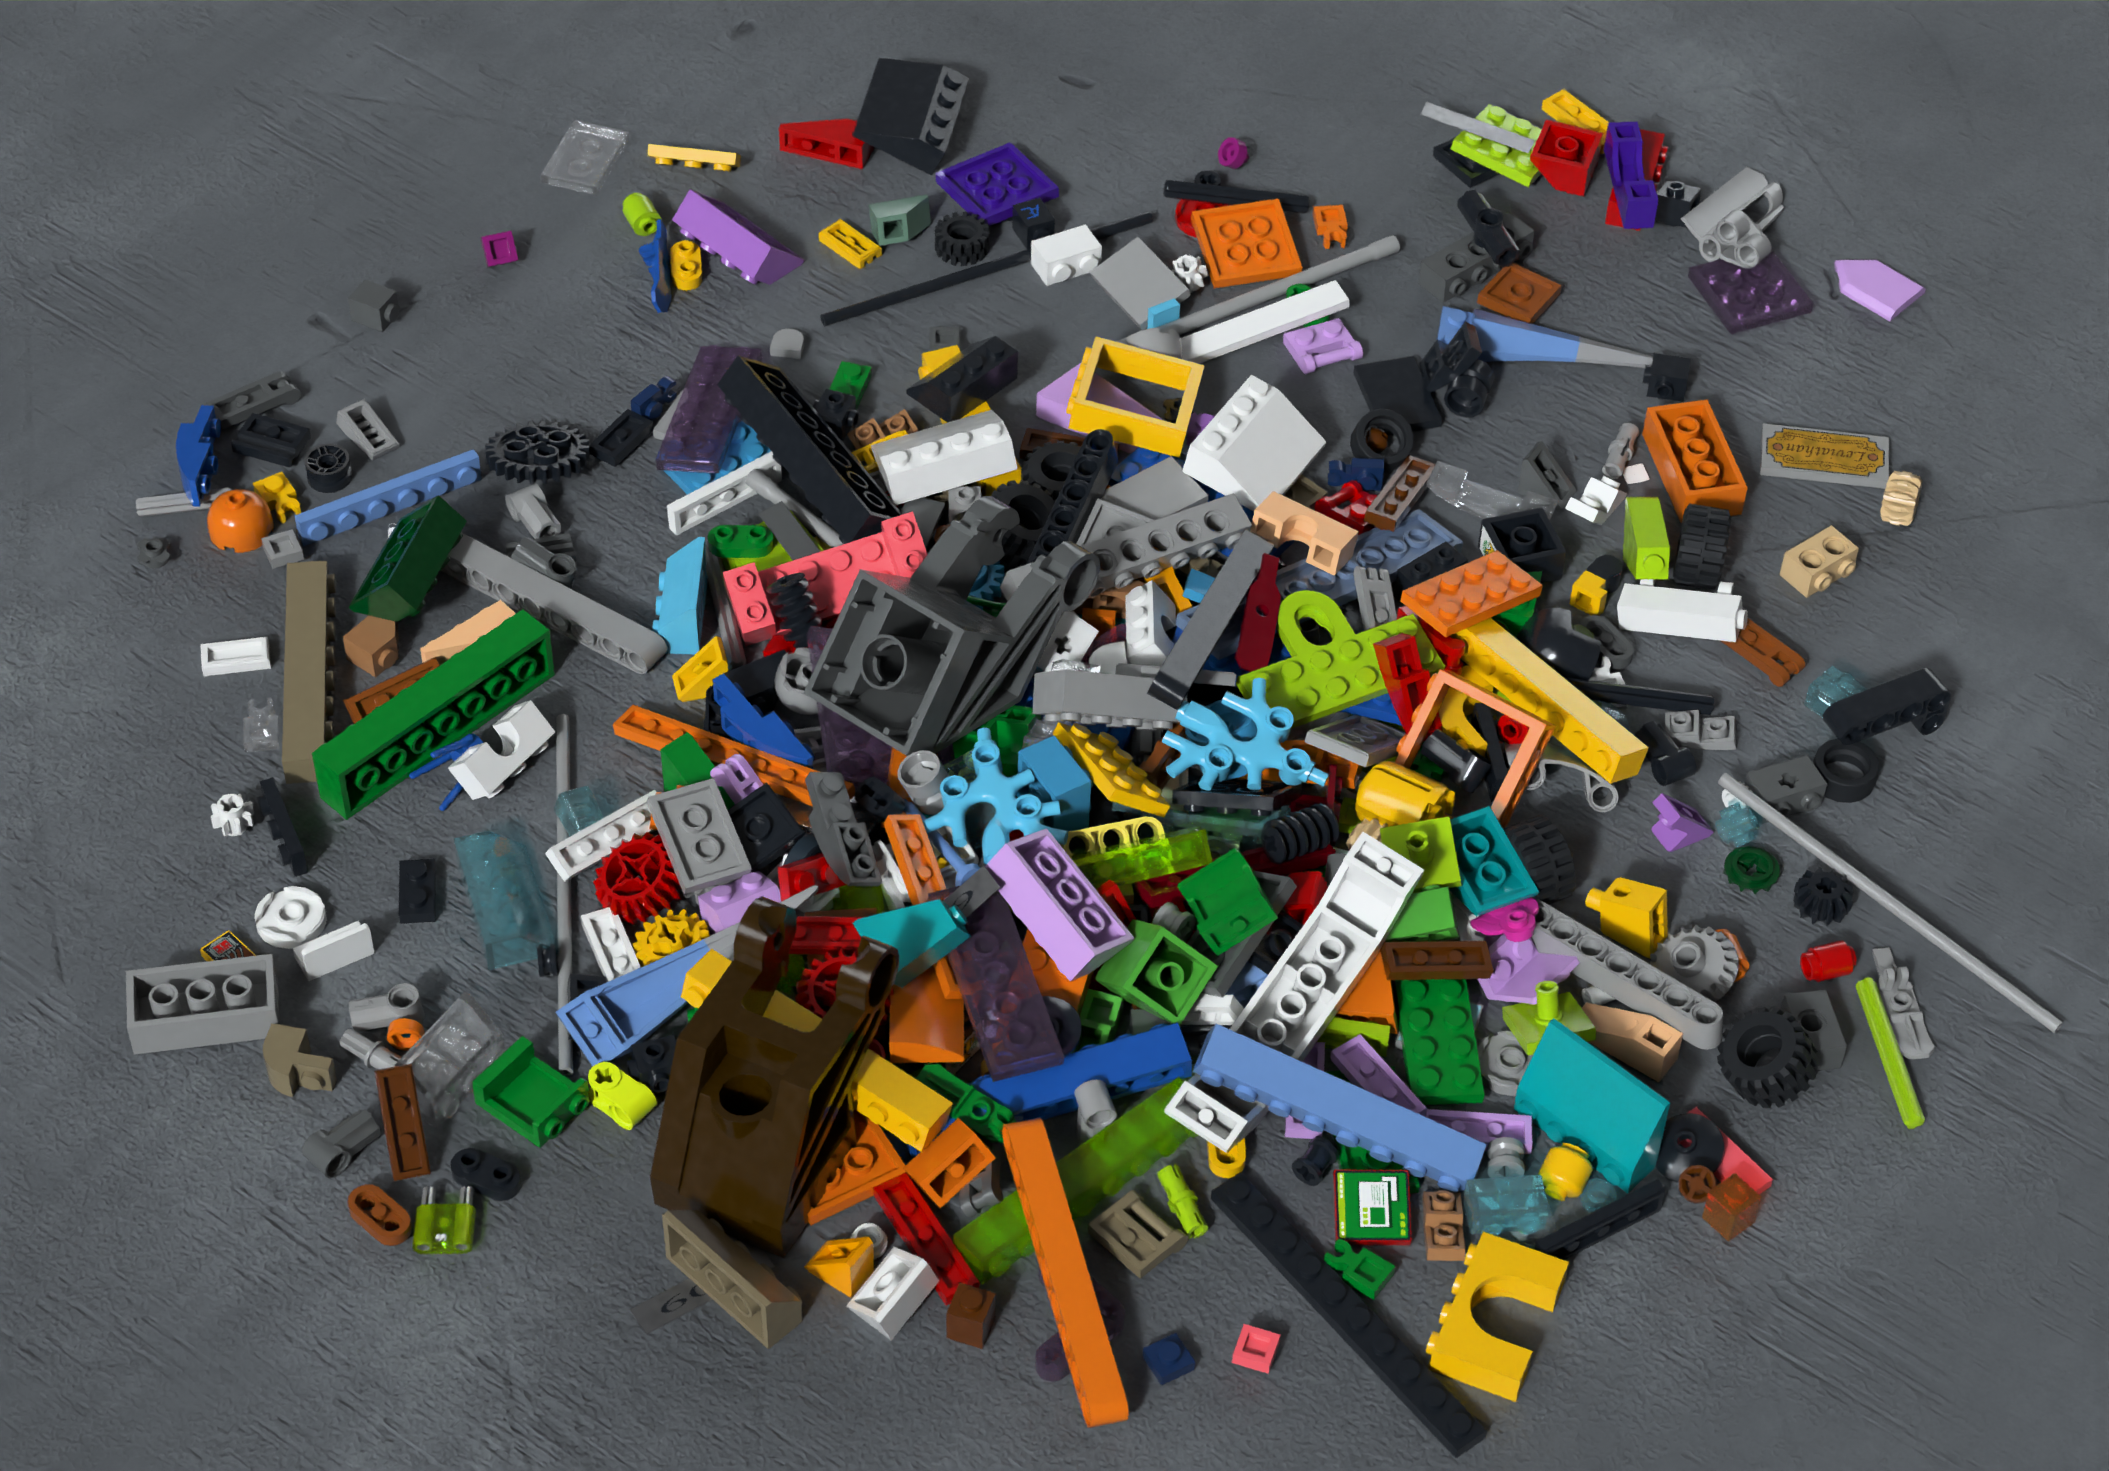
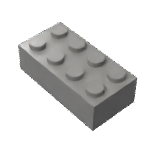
M1058 670L1034 674L1032 714L1045 715V722L1065 723V721H1076L1080 725L1106 724V727L1126 728V726L1136 727V730L1157 731V729L1172 730L1174 723L1181 722L1175 719L1178 710L1147 694L1154 678L1074 670Z
M273 954L126 971L127 1031L133 1054L265 1039L271 1023L280 1025L278 978Z

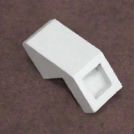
M1604 475L1601 480L1591 477L1581 499L1578 500L1571 497L1565 509L1591 522L1602 525L1623 502L1627 493L1619 490L1620 483Z

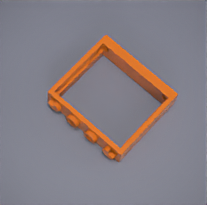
M1440 669L1438 673H1435L1430 678L1427 684L1426 691H1428V694L1423 704H1419L1412 715L1411 721L1413 725L1408 735L1405 734L1398 743L1396 752L1399 754L1395 763L1410 769L1450 686L1529 727L1525 739L1490 807L1501 827L1506 828L1556 725L1450 670Z

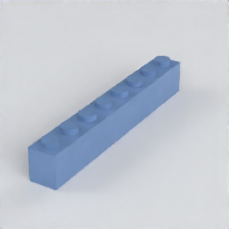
M1215 1024L1208 1032L1192 1071L1200 1075V1079L1206 1084L1215 1087L1223 1085L1230 1088L1242 1100L1248 1102L1259 1101L1268 1105V1110L1278 1116L1289 1117L1290 1115L1303 1121L1302 1125L1309 1130L1315 1132H1323L1324 1130L1335 1135L1336 1140L1343 1145L1349 1147L1360 1146L1369 1150L1370 1155L1379 1161H1393L1404 1166L1403 1169L1409 1170L1410 1175L1416 1177L1427 1176L1438 1181L1437 1185L1449 1192H1463L1473 1184L1487 1144L1219 1024Z

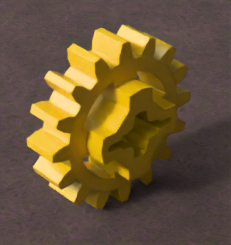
M682 909L679 915H674L672 910H668L667 917L662 918L660 915L654 917V923H643L645 932H636L637 942L633 943V948L640 966L643 967L709 937L710 934L705 920L700 921L697 913L688 917L686 909Z

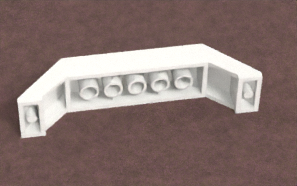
M1362 832L1344 857L1340 868L1320 903L1238 1016L1230 1030L1303 1062L1374 961L1419 882L1424 869L1365 832ZM1195 1074L1188 1081H1184L1165 1108L1164 1113L1225 1153H1228L1259 1125L1269 1111V1106L1256 1100L1255 1102L1242 1100L1234 1094V1090L1223 1085L1215 1087L1206 1084L1200 1079V1075Z

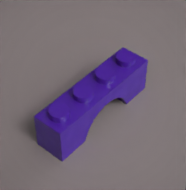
M1638 122L1608 123L1604 153L1624 229L1654 228L1658 206L1653 180L1645 181L1642 164L1643 140Z

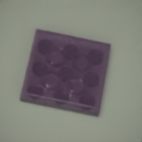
M1773 250L1753 268L1740 267L1722 259L1689 268L1688 278L1730 334L1812 313L1813 302Z

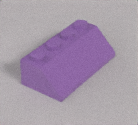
M691 189L672 221L682 227L680 232L692 240L699 239L702 242L700 244L701 248L713 255H716V253L721 255L720 261L734 270L739 268L742 271L740 276L755 285L758 281L771 285L801 266L804 262L803 258L726 203Z

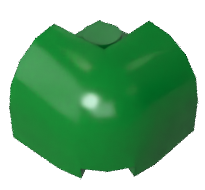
M1016 705L1010 707L953 743L956 762L962 770L973 762L972 751L975 743L978 742L977 731L980 728H989L991 730V738L996 742L1000 751L1003 768L1002 774L1006 777L1017 775L1018 751L1042 741L1041 715L1032 714L1033 708Z

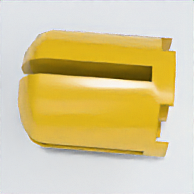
M1381 761L1372 767L1359 785L1355 803L1356 816L1361 822L1364 818L1368 821H1371L1373 818L1378 819L1380 825L1387 823L1388 827L1442 818L1445 813L1452 814L1455 792L1446 785L1393 761Z

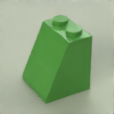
M1132 919L1127 929L1135 939L1104 962L1094 980L1117 996L1122 997L1123 1000L1171 1024L1178 1023L1180 1026L1218 966L1163 926Z

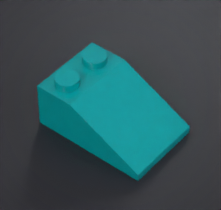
M1490 806L1450 819L1462 886L1449 888V890L1475 916L1538 895L1539 890Z

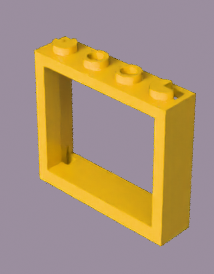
M1096 336L1092 348L1086 347L1077 379L1068 401L1066 413L1071 414L1068 428L1088 434L1097 429H1104L1112 434L1114 441L1180 458L1205 365ZM1096 368L1183 390L1184 395L1176 423L1086 400Z

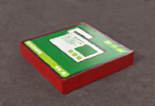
M1334 1170L1335 1241L1342 1239L1350 1245H1411L1409 1170Z

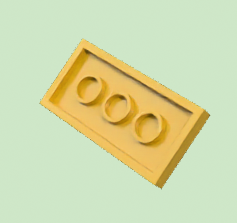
M1058 722L1052 734L1055 735L1063 746H1067L1071 750L1074 760L1082 769H1086L1089 772L1091 780L1109 801L1163 818L1165 817L1170 805L1162 797V790L1149 782L1146 778L1147 773L1135 766L1132 762L1133 757L1117 745L1119 741L1115 737L1105 732H1100L1099 735L1091 733L1089 729L1077 723H1073L1070 726Z

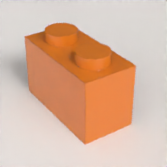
M957 1118L923 1152H920L905 1165L903 1169L921 1190L941 1208L996 1157L963 1121Z

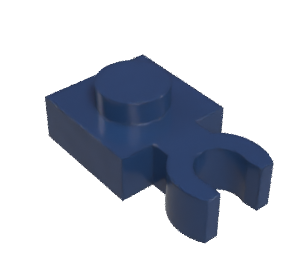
M664 376L656 386L651 383L630 400L631 411L651 421L655 420L663 412L662 405L665 402H672L677 397V393L671 390L676 385V381L668 376Z
M1352 458L1351 465H1346L1338 460L1329 461L1328 485L1341 486L1350 480H1355L1360 483L1362 490L1381 491L1384 459Z

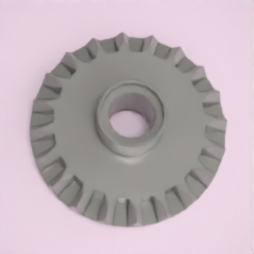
M1695 925L1693 929L1689 930L1681 927V931L1675 935L1668 933V939L1664 943H1658L1656 952L1650 954V965L1713 1002L1718 1001L1729 991L1737 977L1739 968L1737 951L1731 940L1721 931H1714L1710 926L1704 929Z

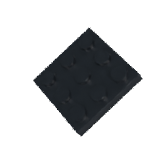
M1199 778L1174 789L1172 804L1184 805V810L1204 811L1206 806L1217 807V812L1224 814L1238 813V809H1250L1251 815L1269 816L1272 811H1279L1282 806L1291 805L1292 801L1301 797L1302 783L1290 786L1283 781L1261 780V789L1250 790L1247 788L1248 779L1235 778L1215 782L1211 790L1206 791L1199 787L1198 783L1201 779Z

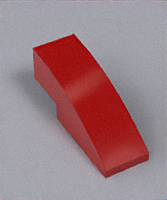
M1401 633L1373 643L1393 707L1408 735L1413 725L1411 721L1412 715L1417 706L1423 704L1428 694L1426 688L1431 677L1429 670L1422 668L1415 636ZM1439 711L1437 712L1424 741H1426L1428 736L1431 735L1436 729H1440L1443 731Z

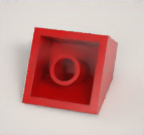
M1546 119L1530 155V160L1555 190L1584 197L1599 161L1603 133Z

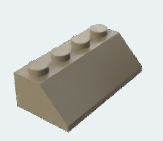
M668 1210L662 1214L666 1258L766 1348L770 1349L802 1323V1300L796 1290L790 1286L785 1287L780 1283L766 1264H759L750 1256L744 1244L740 1241L734 1242L728 1237L718 1221L713 1218L708 1219L699 1210Z

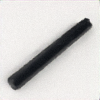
M1166 180L1163 187L1164 197L1238 205L1279 198L1283 211L1307 213L1310 205L1309 197L1304 195Z
M1565 678L1590 700L1596 702L1672 711L1699 710L1700 714L1710 715L1715 705L1712 695Z

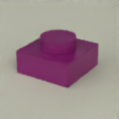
M512 231L481 237L487 267L518 261Z

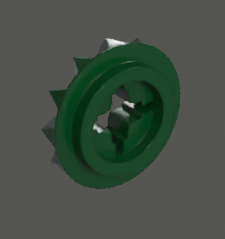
M1747 846L1737 848L1728 854L1725 859L1723 874L1728 876L1729 884H1737L1739 886L1740 892L1746 888L1751 889L1756 894L1761 889L1769 891L1773 884H1777L1780 867L1777 860L1769 852L1761 848ZM1755 864L1756 872H1754L1752 876H1748L1746 874V871L1750 870V868H1753Z

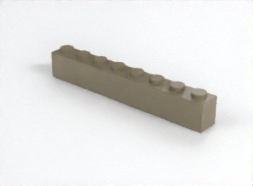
M327 560L287 563L282 765L286 784L317 782L312 752L334 738L333 721H329V716L335 715L334 697L333 695L329 696V691H335L334 671H329V666H335L334 646H330V642L336 641L335 623L334 621L330 622V617H336L335 598L331 597V593H336L335 573L329 574Z

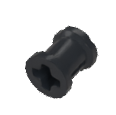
M1322 1137L1312 1138L1308 1144L1309 1149L1304 1156L1297 1158L1292 1164V1170L1296 1177L1310 1186H1317L1322 1181V1173L1326 1168L1339 1159L1337 1148L1330 1141Z

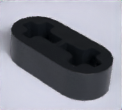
M876 777L865 779L856 789V802L882 823H884L888 815H901L904 810V799Z

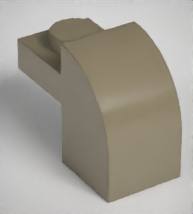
M271 1023L263 1044V1056L271 1085L280 1093L290 1097L294 1096L297 1086H303L310 1090L333 1091L337 1081L333 1058L311 1055L307 1029Z

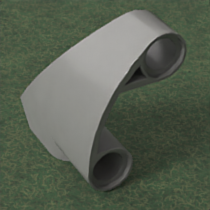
M1505 742L1506 765L1511 767L1522 744H1508ZM1551 743L1547 744L1525 788L1526 790L1539 788L1546 778L1545 764H1560L1581 771L1584 794L1589 805L1594 810L1607 812L1616 806L1619 795L1613 783L1610 784L1573 752ZM1597 788H1609V793L1604 799L1596 800L1593 798V793Z

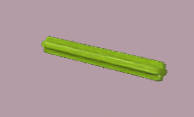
M1866 977L1856 983V990L1903 1123L1907 1128L1915 1129L1917 1126L1924 1124L1925 1118L1877 984L1871 977Z

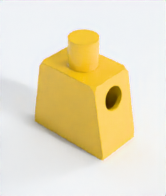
M1620 877L1616 878L1606 891L1595 887L1589 891L1585 905L1600 912V926L1604 935L1649 959L1650 954L1656 952L1658 943H1663L1668 937L1666 889Z

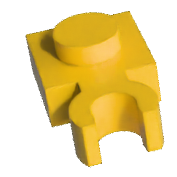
M283 472L253 483L254 492L267 502L270 511L276 509L277 519L281 523L286 522L285 512L293 511L296 515L301 513L296 491Z

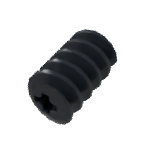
M794 573L779 578L766 589L768 593H778V595L771 599V604L782 605L781 608L775 611L776 617L787 618L780 622L779 626L781 629H791V631L784 634L783 638L785 641L795 640L793 644L795 648L811 646L826 636V629L821 626L822 618L819 614H816L818 606L812 602L814 595L808 590L809 581L804 578L805 575L803 573Z
M1321 803L1314 804L1311 807L1300 809V811L1289 813V815L1267 821L1261 832L1263 850L1272 863L1276 865L1281 864L1285 860H1292L1296 856H1303L1307 852L1310 853L1318 848H1325L1329 845L1330 841H1337L1339 837V824L1335 814L1328 806Z

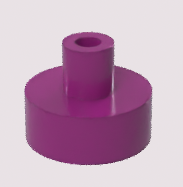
M1229 137L1222 142L1218 151V160L1221 165L1237 169L1248 161L1249 153L1243 141Z

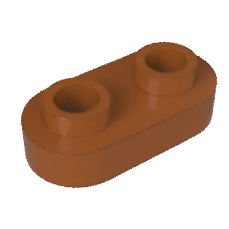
M367 1184L355 1188L350 1193L348 1208L352 1219L378 1242L387 1246H395L409 1238L412 1226L408 1212L381 1188ZM366 1207H373L371 1210H363ZM397 1228V1230L388 1231L389 1229Z

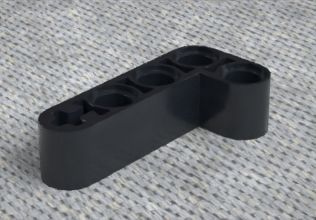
M1924 668L1833 703L1825 710L1822 720L1843 745L1859 742L1908 722H1911L1921 735H1928L1936 731L1943 724L1951 700V692L1930 668Z

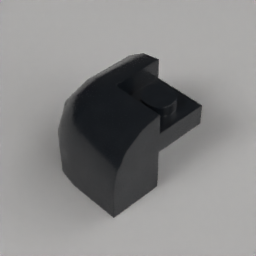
M1548 608L1533 614L1516 637L1518 641L1564 678L1589 680L1601 650V641L1594 639V633L1582 625L1571 624V610L1562 608Z

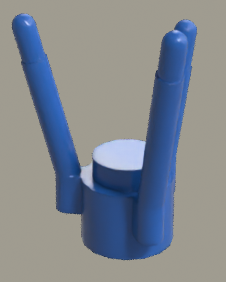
M468 734L456 742L431 752L430 756L436 759L411 772L409 777L415 779L451 759L455 762L468 748L484 742L476 734ZM459 782L439 806L441 811L446 810L463 789Z

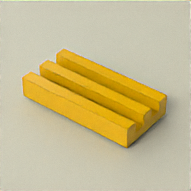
M842 219L819 232L820 242L859 269L865 267L864 262L868 264L873 262V256L877 258L882 256V247Z

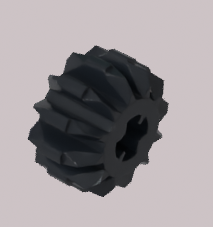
M1819 866L1815 873L1806 870L1802 878H1799L1795 884L1794 907L1800 909V918L1811 917L1812 924L1822 921L1828 927L1832 921L1841 923L1845 915H1848L1852 909L1853 886L1847 884V876H1836L1834 869L1830 872H1824Z

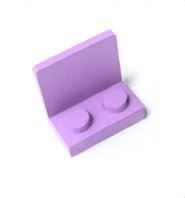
M1503 934L1488 948L1494 970L1490 979H1478L1489 1000L1534 1005L1537 1004L1536 984L1542 981H1553L1558 984L1566 980L1570 976V972L1579 964L1576 956L1538 953L1532 938L1522 942H1513L1508 940L1505 934Z

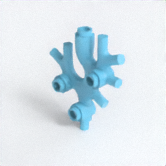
M1263 678L1253 679L1252 697L1250 699H1243L1226 691L1221 701V704L1248 716L1254 721L1257 726V733L1254 739L1244 742L1235 739L1224 720L1217 713L1193 700L1190 703L1184 700L1175 719L1181 721V726L1207 737L1209 740L1208 745L1200 746L1167 730L1162 740V743L1181 753L1178 759L1166 767L1169 776L1175 778L1187 768L1193 765H1201L1203 776L1198 785L1206 791H1210L1215 782H1222L1228 777L1232 763H1240L1246 768L1248 773L1247 788L1250 790L1261 789L1262 771L1266 768L1278 769L1281 780L1290 786H1296L1310 780L1324 787L1329 777L1328 773L1315 768L1316 763L1310 760L1309 755L1304 750L1293 748L1287 751L1281 746L1280 743H1283L1289 737L1294 718L1292 713L1285 707H1269L1266 702V680Z
M980 728L977 731L978 742L975 743L972 751L974 770L977 777L974 781L967 783L963 777L952 775L941 782L940 792L944 808L939 813L923 820L927 834L943 826H948L952 829L953 845L955 847L966 846L965 813L972 805L987 802L995 807L996 814L989 821L983 833L982 852L985 865L1007 842H1010L1009 834L1016 829L1023 832L1024 836L1047 828L1059 844L1065 845L1068 839V831L1043 825L1044 817L1061 815L1059 801L1041 803L1039 798L1031 794H1025L1016 799V793L1022 787L1035 781L1031 770L1027 769L1012 777L1004 776L1002 774L1003 768L1000 751L996 742L991 738V730L989 728Z

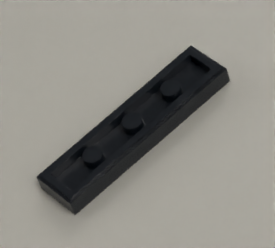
M1657 1179L1537 1240L1534 1250L1565 1260L1661 1211L1666 1188Z

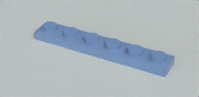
M473 449L294 515L298 538L302 545L306 546L432 499L438 495L440 496L480 481L482 477L479 456Z

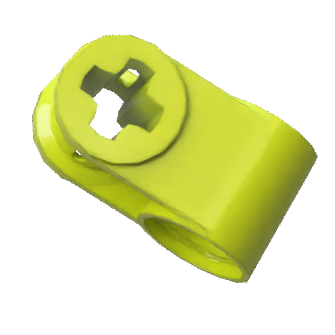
M601 1062L590 1069L588 1074V1081L591 1086L589 1089L590 1103L611 1117L620 1127L626 1130L633 1129L656 1107L657 1100L652 1091L620 1070L616 1065L610 1062Z

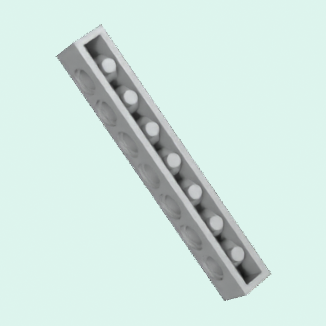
M1233 493L1082 545L1081 547L1099 557L1100 568L1103 569L1100 570L1096 585L1088 598H1095L1106 589L1115 586L1116 588H1123L1133 580L1143 576L1146 579L1154 577L1161 570L1169 567L1174 569L1180 568L1192 559L1198 557L1201 559L1208 558L1220 549L1226 547L1234 549L1245 529L1250 530L1252 527L1235 494ZM1031 563L1007 571L1000 586L1007 601L1032 570V567H1030Z

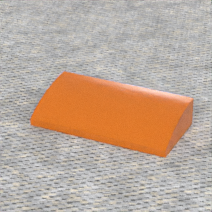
M933 965L903 988L893 984L894 995H890V1001L892 1002L890 1005L889 1034L890 1063L964 1062V998L945 999Z

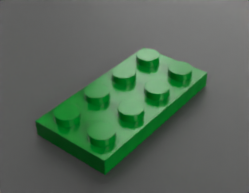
M1466 979L1395 980L1394 996L1408 1088L1423 1105L1483 1103L1485 1093Z

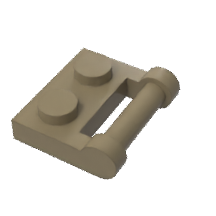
M1131 1190L1088 1224V1233L1141 1279L1169 1255L1183 1249L1188 1241V1236L1182 1230L1172 1228L1143 1202L1144 1198L1137 1191ZM1134 1213L1163 1240L1159 1242L1128 1214Z

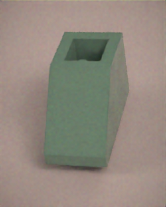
M928 195L869 204L871 232L879 246L909 241L931 225Z

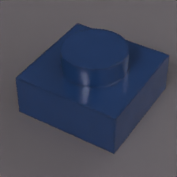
M1176 1333L1143 1348L1142 1357L1161 1386L1195 1370V1360Z

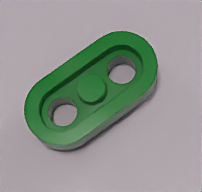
M720 525L714 527L708 533L709 551L721 558H761L770 554L774 547L773 533L767 527L760 525Z

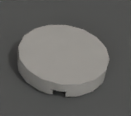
M1500 1031L1498 1035L1492 1037L1489 1035L1483 1038L1477 1046L1482 1081L1486 1088L1498 1094L1516 1096L1517 1087L1533 1055L1528 1056L1511 1031Z

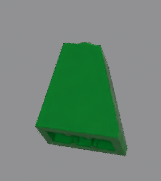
M688 732L660 749L664 792L676 789L677 785L688 786L711 779L710 773L715 766ZM718 786L726 808L729 810L735 804L725 789Z

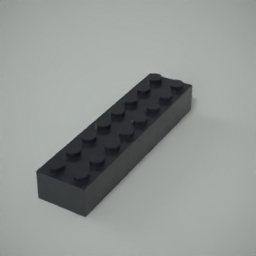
M740 355L736 357L717 384L725 394L724 399L741 413V420L752 427L757 433L756 438L773 452V459L785 467L790 473V480L805 491V498L823 513L822 519L837 530L840 534L839 539L843 544L882 532L881 521L903 515L780 367Z

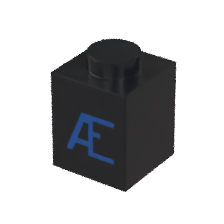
M1040 197L1013 205L1012 228L1026 249H1031V241L1055 234V219Z

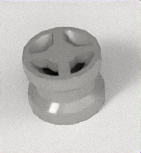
M1167 902L1160 907L1152 924L1163 926L1179 939L1186 942L1195 928L1196 918L1190 912H1180L1178 906L1174 903Z
M1501 1137L1492 1140L1487 1147V1155L1490 1159L1487 1166L1489 1177L1504 1183L1515 1182L1521 1179L1525 1172V1165L1521 1160L1524 1157L1523 1143L1511 1137Z

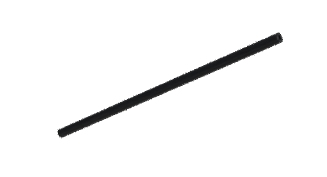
M1148 211L1091 229L1090 231L1099 240L1153 223V216ZM1031 249L821 314V322L823 326H828L1030 262Z

